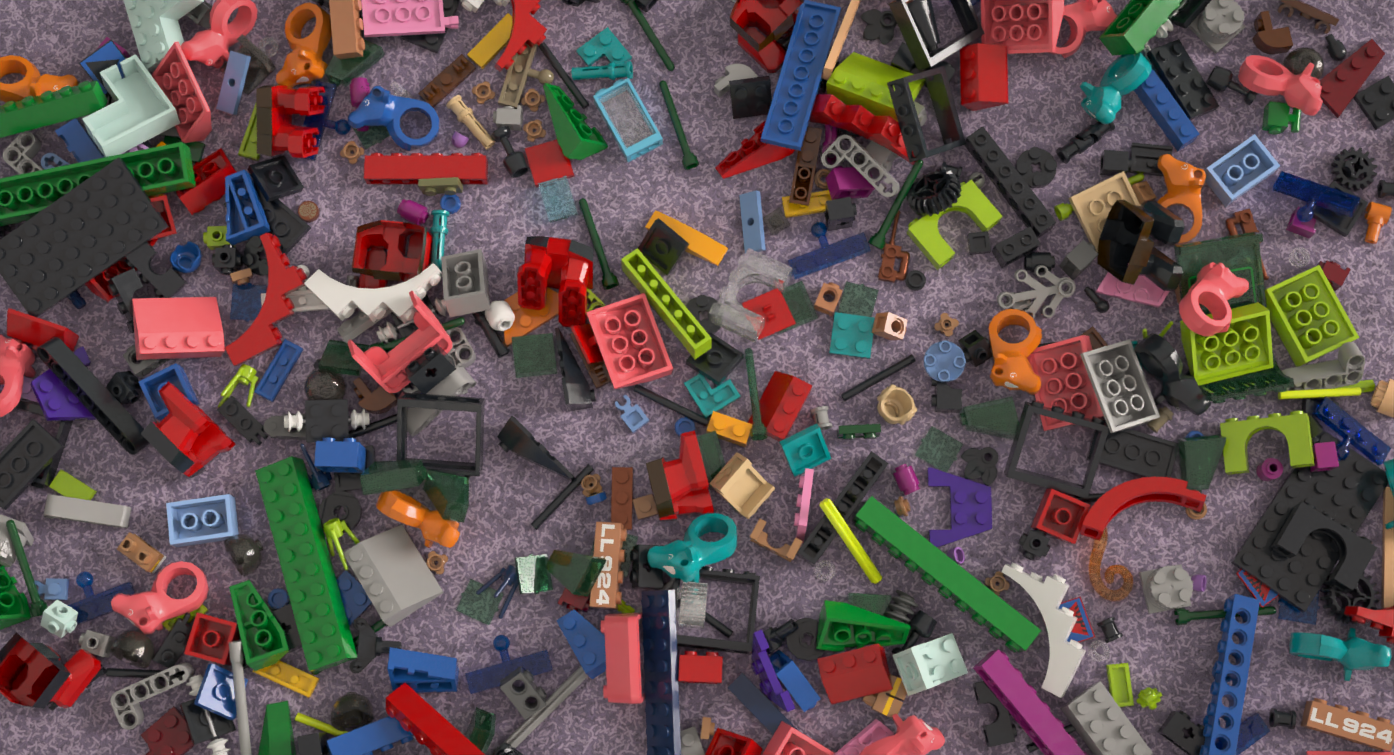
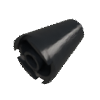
M914 0L908 3L907 7L928 53L937 50L938 44L941 42L932 0Z

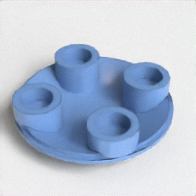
M947 340L937 342L931 345L925 353L924 368L927 374L936 381H953L964 371L966 363L964 353L959 346Z

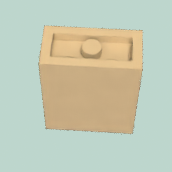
M736 452L709 484L739 514L749 519L756 513L762 503L770 497L775 487L768 483L751 466L752 463L746 457Z

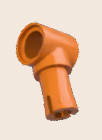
M1369 202L1366 208L1367 213L1364 216L1368 224L1365 242L1377 243L1381 227L1387 224L1392 211L1390 206Z

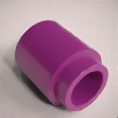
M403 199L397 209V214L401 218L417 225L424 224L429 216L427 207L410 199Z
M1268 458L1262 461L1256 468L1257 476L1266 482L1278 478L1283 472L1281 462L1275 458Z
M905 463L894 468L896 471L893 473L894 479L905 496L920 489L918 478L912 466L907 467Z

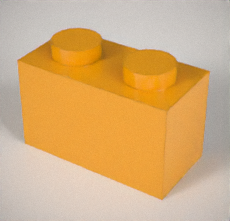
M713 411L706 434L746 448L753 424Z

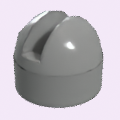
M975 172L970 175L968 182L981 177V179L974 182L980 189L985 183V177L982 173Z

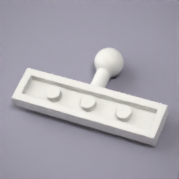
M298 265V268H302L308 278L310 274L308 267ZM306 285L299 288L298 291L286 295V298L289 297L294 304V312L330 310L310 290L306 289ZM266 293L261 294L262 305L265 301Z

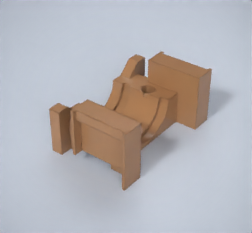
M759 518L750 535V541L791 562L803 541L795 538L791 546L784 544L781 548L771 547L767 541L768 534L763 531L767 522Z

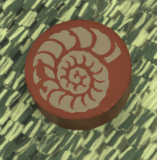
M305 201L298 208V214L305 222H313L319 217V208L312 201Z

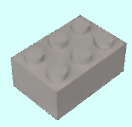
M482 249L441 257L444 302L449 316L455 317L490 310L487 264Z

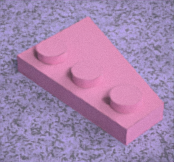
M1109 272L1096 290V293L1157 308L1161 306L1170 292L1163 291L1145 276H1138L1135 284L1132 285L1121 282Z
M805 469L804 476H800L799 488H802V495L798 494L796 507H800L799 513H795L794 526H797L796 538L802 540V543H804L808 522L814 469Z

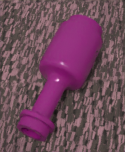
M363 77L353 78L350 84L351 105L354 108H358L363 99L370 93V84ZM364 126L357 129V131H368L369 126Z

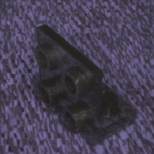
M242 34L237 39L241 45L237 52L251 56L243 87V92L249 95L276 67L270 58ZM227 62L220 68L223 74H225Z

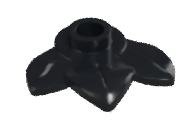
M871 9L861 15V19L868 24L863 32L864 39L872 41L879 38L883 45L893 39L894 28L897 26V22L891 11L880 12L877 9ZM885 19H890V20H891V23H890V24H886V23L884 22V20H885Z
M985 447L981 450L970 448L961 455V458L968 463L964 470L965 479L972 480L981 477L986 486L994 482L998 474L996 468L998 453L995 449L991 447ZM985 454L992 456L991 461L985 460Z

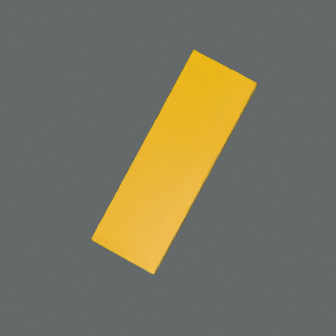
M507 13L467 54L481 69L508 44L512 28V16Z
M829 190L812 192L809 206L789 203L790 196L782 197L784 216L789 218L824 212L826 201L832 200Z
M281 660L274 665L252 671L308 698L311 697L320 679Z

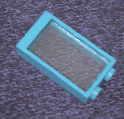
M629 78L625 80L620 79L613 86L607 89L602 88L593 96L594 103L627 162L663 145L662 136Z

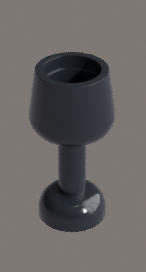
M1215 66L1206 84L1217 92H1224L1229 88L1245 96L1244 102L1250 106L1258 93L1232 81L1233 73L1231 70Z
M508 126L500 127L491 134V137L494 141L501 142L507 153L503 160V165L512 178L520 177L530 169L526 155L521 151H514L508 140L511 135L510 128Z
M919 610L908 624L913 632L902 648L895 647L891 652L897 654L913 647L920 636L922 638H929L937 621Z

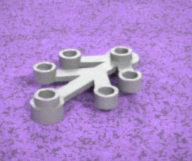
M1044 265L1035 267V275L1040 278H1046L1054 284L1053 286L1045 287L1029 276L1026 270L1018 269L1014 274L1015 279L1025 282L1033 290L1014 294L1007 291L1001 292L997 296V303L1000 307L1008 309L1013 306L1014 302L1035 298L1030 307L1023 310L1031 312V317L1034 319L1035 313L1046 297L1055 294L1049 305H1044L1041 309L1042 315L1050 318L1055 314V309L1061 300L1074 294L1076 285L1071 278H1058L1049 272L1048 268ZM1040 268H1044V273L1042 275H1039L1038 270ZM1020 272H1024V278L1022 279L1018 278ZM1066 283L1068 288L1063 291L1062 285ZM1003 296L1008 297V301L1006 303H1002L1001 301ZM1047 308H1051L1049 315L1045 314Z

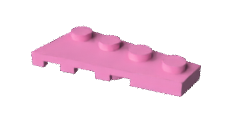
M875 719L833 755H859L870 744L882 738L892 736L894 733L879 720Z

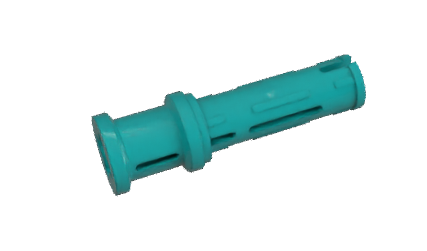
M627 61L624 64L611 62L605 66L572 67L571 74L573 80L596 78L616 80V78L623 77L632 79L633 65L631 61Z
M432 210L433 225L430 228V232L433 234L431 264L434 263L442 272L441 257L444 256L445 235L449 231L447 228V217H449L450 213L445 210ZM439 244V255L437 260V245Z

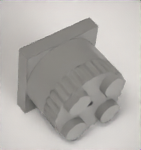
M1213 0L1207 4L1203 12L1188 28L1217 54L1246 27L1243 24L1244 11L1234 0Z
M0 514V564L5 567H11L15 563L17 556L6 527V522L8 520L15 522L23 547L24 545L32 546L34 538L24 522Z
M1182 564L1168 565L1159 569L1139 572L1148 614L1191 606L1192 580L1187 571L1182 568Z

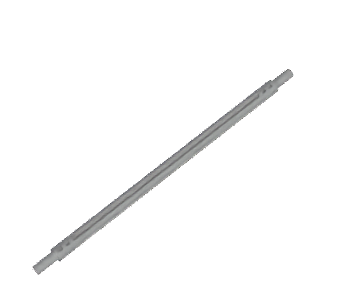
M671 578L663 588L657 590H672L674 578ZM642 605L634 613L642 612ZM642 617L639 619V625L642 623ZM582 666L546 700L545 707L525 720L503 743H508L516 748L588 677Z

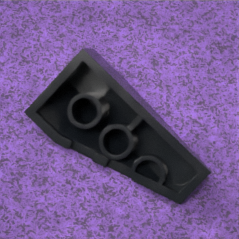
M555 328L566 407L568 411L593 408L592 402L596 401L594 389L590 390L589 384L559 328Z
M513 415L509 418L497 436L501 441L498 445L505 452L510 450L513 454L570 481L575 478L554 456L550 455V452L540 442L535 440L532 434Z

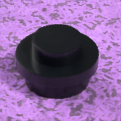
M913 270L907 274L905 283L909 289L918 291L925 286L926 277L922 272Z

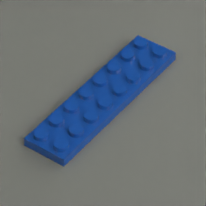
M804 0V3L800 6L762 132L761 142L801 151L824 66L840 17L841 7Z

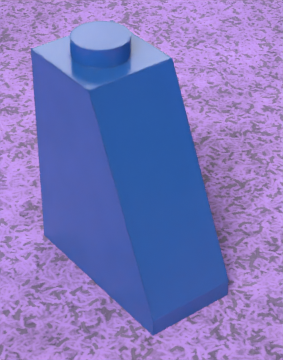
M777 650L769 659L780 685L785 691L788 690L791 699L802 711L805 712L812 709L821 698L793 660L782 651Z

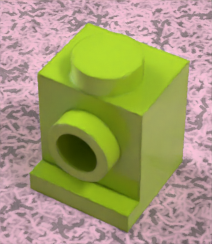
M227 226L207 227V232L203 233V241L210 250L222 248V245H231L226 241ZM215 234H220V237L215 239Z

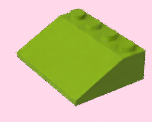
M853 52L835 68L826 83L827 94L834 95L846 105H861L874 116H891L898 122L887 83L914 74ZM925 78L909 82L913 101L926 82Z
M1320 265L1276 284L1258 295L1262 305L1269 309L1270 320L1296 367L1310 363L1340 348L1344 343L1352 342L1359 338Z
M1259 302L1232 308V319L1228 331L1216 333L1213 336L1199 335L1190 330L1183 320L1180 321L1181 340L1191 376L1195 378L1198 386L1273 368L1269 309ZM1207 314L1209 318L1213 319L1212 314Z

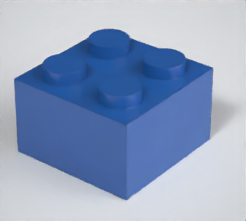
M177 363L138 381L154 417L159 421H162L169 414L159 394V390L168 381L178 388L193 404H200L183 367Z
M323 438L322 441H316L314 466L322 472L365 473L366 448L360 442H356V439L344 438L342 442L335 441V438Z

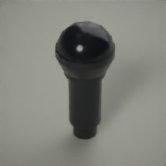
M1089 286L1084 289L1086 295L1094 302L1098 312L1105 313L1109 310L1110 304L1108 301L1100 298Z

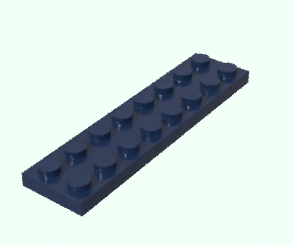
M675 590L641 591L647 755H681Z

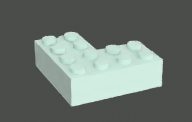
M123 0L141 61L148 72L155 71L174 42H179L180 46L182 45L184 39L178 20L204 2V0Z
M136 54L120 62L125 77L123 79L116 64L99 72L105 88L115 102L82 118L88 134L104 157L122 154L180 124L175 107Z

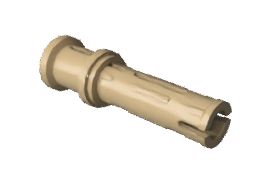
M460 95L453 97L447 103L446 107L455 113L457 120L468 127L486 150L496 143L474 117L473 110L464 104Z

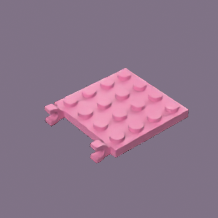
M361 0L365 37L445 33V27L450 29L459 28L458 16L444 17L443 0Z

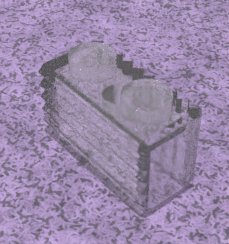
M682 581V587H678L677 599L681 601L680 608H676V621H679V627L704 629L708 591L707 583Z

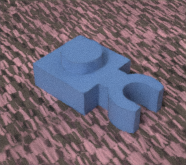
M624 395L623 397L627 401L626 404L621 406L616 401L615 406L618 410L624 411V414L620 417L631 432L635 433L647 424L649 419L637 404L631 407L630 398Z
M46 578L45 584L35 581V584L39 587V596L45 594V600L68 599L69 579Z

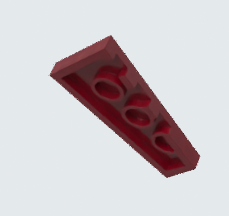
M1373 39L1369 40L1320 80V85L1322 86L1320 98L1337 118L1342 114L1385 55V52Z

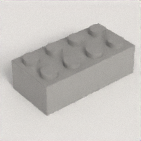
M1101 681L1092 684L1060 708L1093 755L1153 754Z

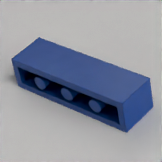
M1152 69L1148 78L1134 92L1178 152L1194 142L1200 134Z
M388 716L326 741V746L330 755H373L372 752L381 749V752H385L394 748L393 744L399 741L402 744L414 740V735L410 731H405L395 717L391 718Z

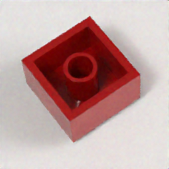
M1046 489L1031 528L1041 530L1047 535L1066 543L1075 544L1091 505L1057 490Z
M196 613L184 654L231 666L229 642L239 641L238 624Z
M684 651V655L679 657L678 681L681 683L722 684L723 657L719 656L718 652H706V656H697L696 651Z

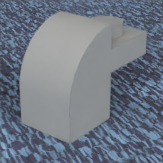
M731 64L725 67L726 77L722 76L715 82L714 92L720 98L730 90L729 81L758 76L750 67L744 64Z

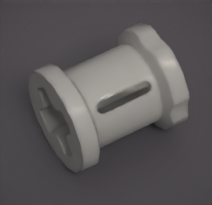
M828 406L817 407L810 411L814 416L815 424L817 423L821 431L833 427L832 423L829 422Z

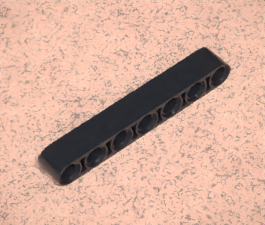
M53 337L37 347L36 351L39 358L129 454L135 455L150 444L141 435L144 428L60 338Z

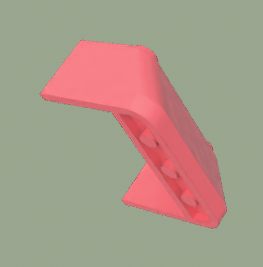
M410 291L409 295L414 307L417 309L413 320L419 329L395 348L386 353L381 347L374 346L363 352L351 339L348 341L351 356L388 393H397L411 382L407 377L405 369L412 361L419 359L428 348L438 344L446 353L452 349L450 336L433 312L413 291Z
M642 612L607 614L605 620H601V633H605L607 685L603 686L604 698H608L609 703L641 704L645 699V693H642L639 641V619L642 617Z

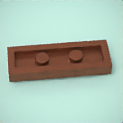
M612 467L611 522L622 523L624 529L632 530L633 467Z

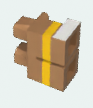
M129 532L117 548L118 551L145 571L153 574L166 559L164 554L135 533Z
M890 674L893 690L865 696L862 701L871 706V710L893 720L892 715L899 713L903 704L901 701L905 699L907 692L902 679Z

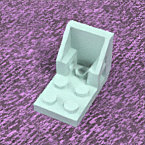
M953 633L892 655L908 696L968 673Z

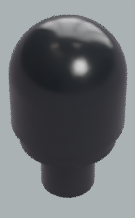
M1333 34L1326 36L1325 39L1329 44L1327 51L1331 58L1335 61L1343 60L1347 55V50L1340 40L1336 41Z

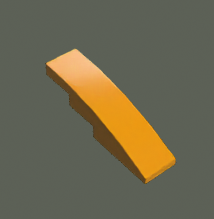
M655 210L645 226L647 230L659 218L689 243L685 250L686 252L714 265H719L728 250L726 246L692 227Z

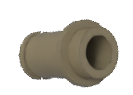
M1165 406L1158 409L1159 418L1147 423V426L1155 433L1168 420L1171 421L1174 415Z

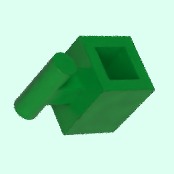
M1269 101L1264 107L1262 130L1268 131L1269 134L1277 135L1283 133L1288 124H1291V132L1298 133L1301 110L1294 107L1292 114H1289L1290 106L1287 103Z

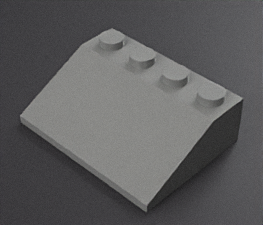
M1130 339L1080 354L1110 433L1130 429L1160 417Z
M403 525L361 541L343 553L381 619L389 627H392L444 593Z

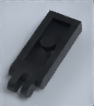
M233 396L217 409L250 443L254 440L260 446L262 442L257 438L259 434L265 440L268 438L263 432V425Z
M188 612L182 619L177 618L152 657L153 661L167 668L175 665L187 646L195 616L190 623L187 622L191 616Z

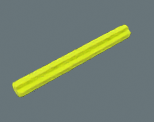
M828 498L823 499L819 506L871 583L877 584L882 580L881 574L832 501Z

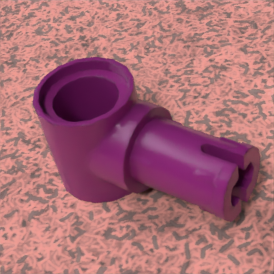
M825 125V142H823L822 154L837 139L838 127L832 126L831 131V125ZM836 156L834 158H827L828 163L831 165L835 164L837 160Z

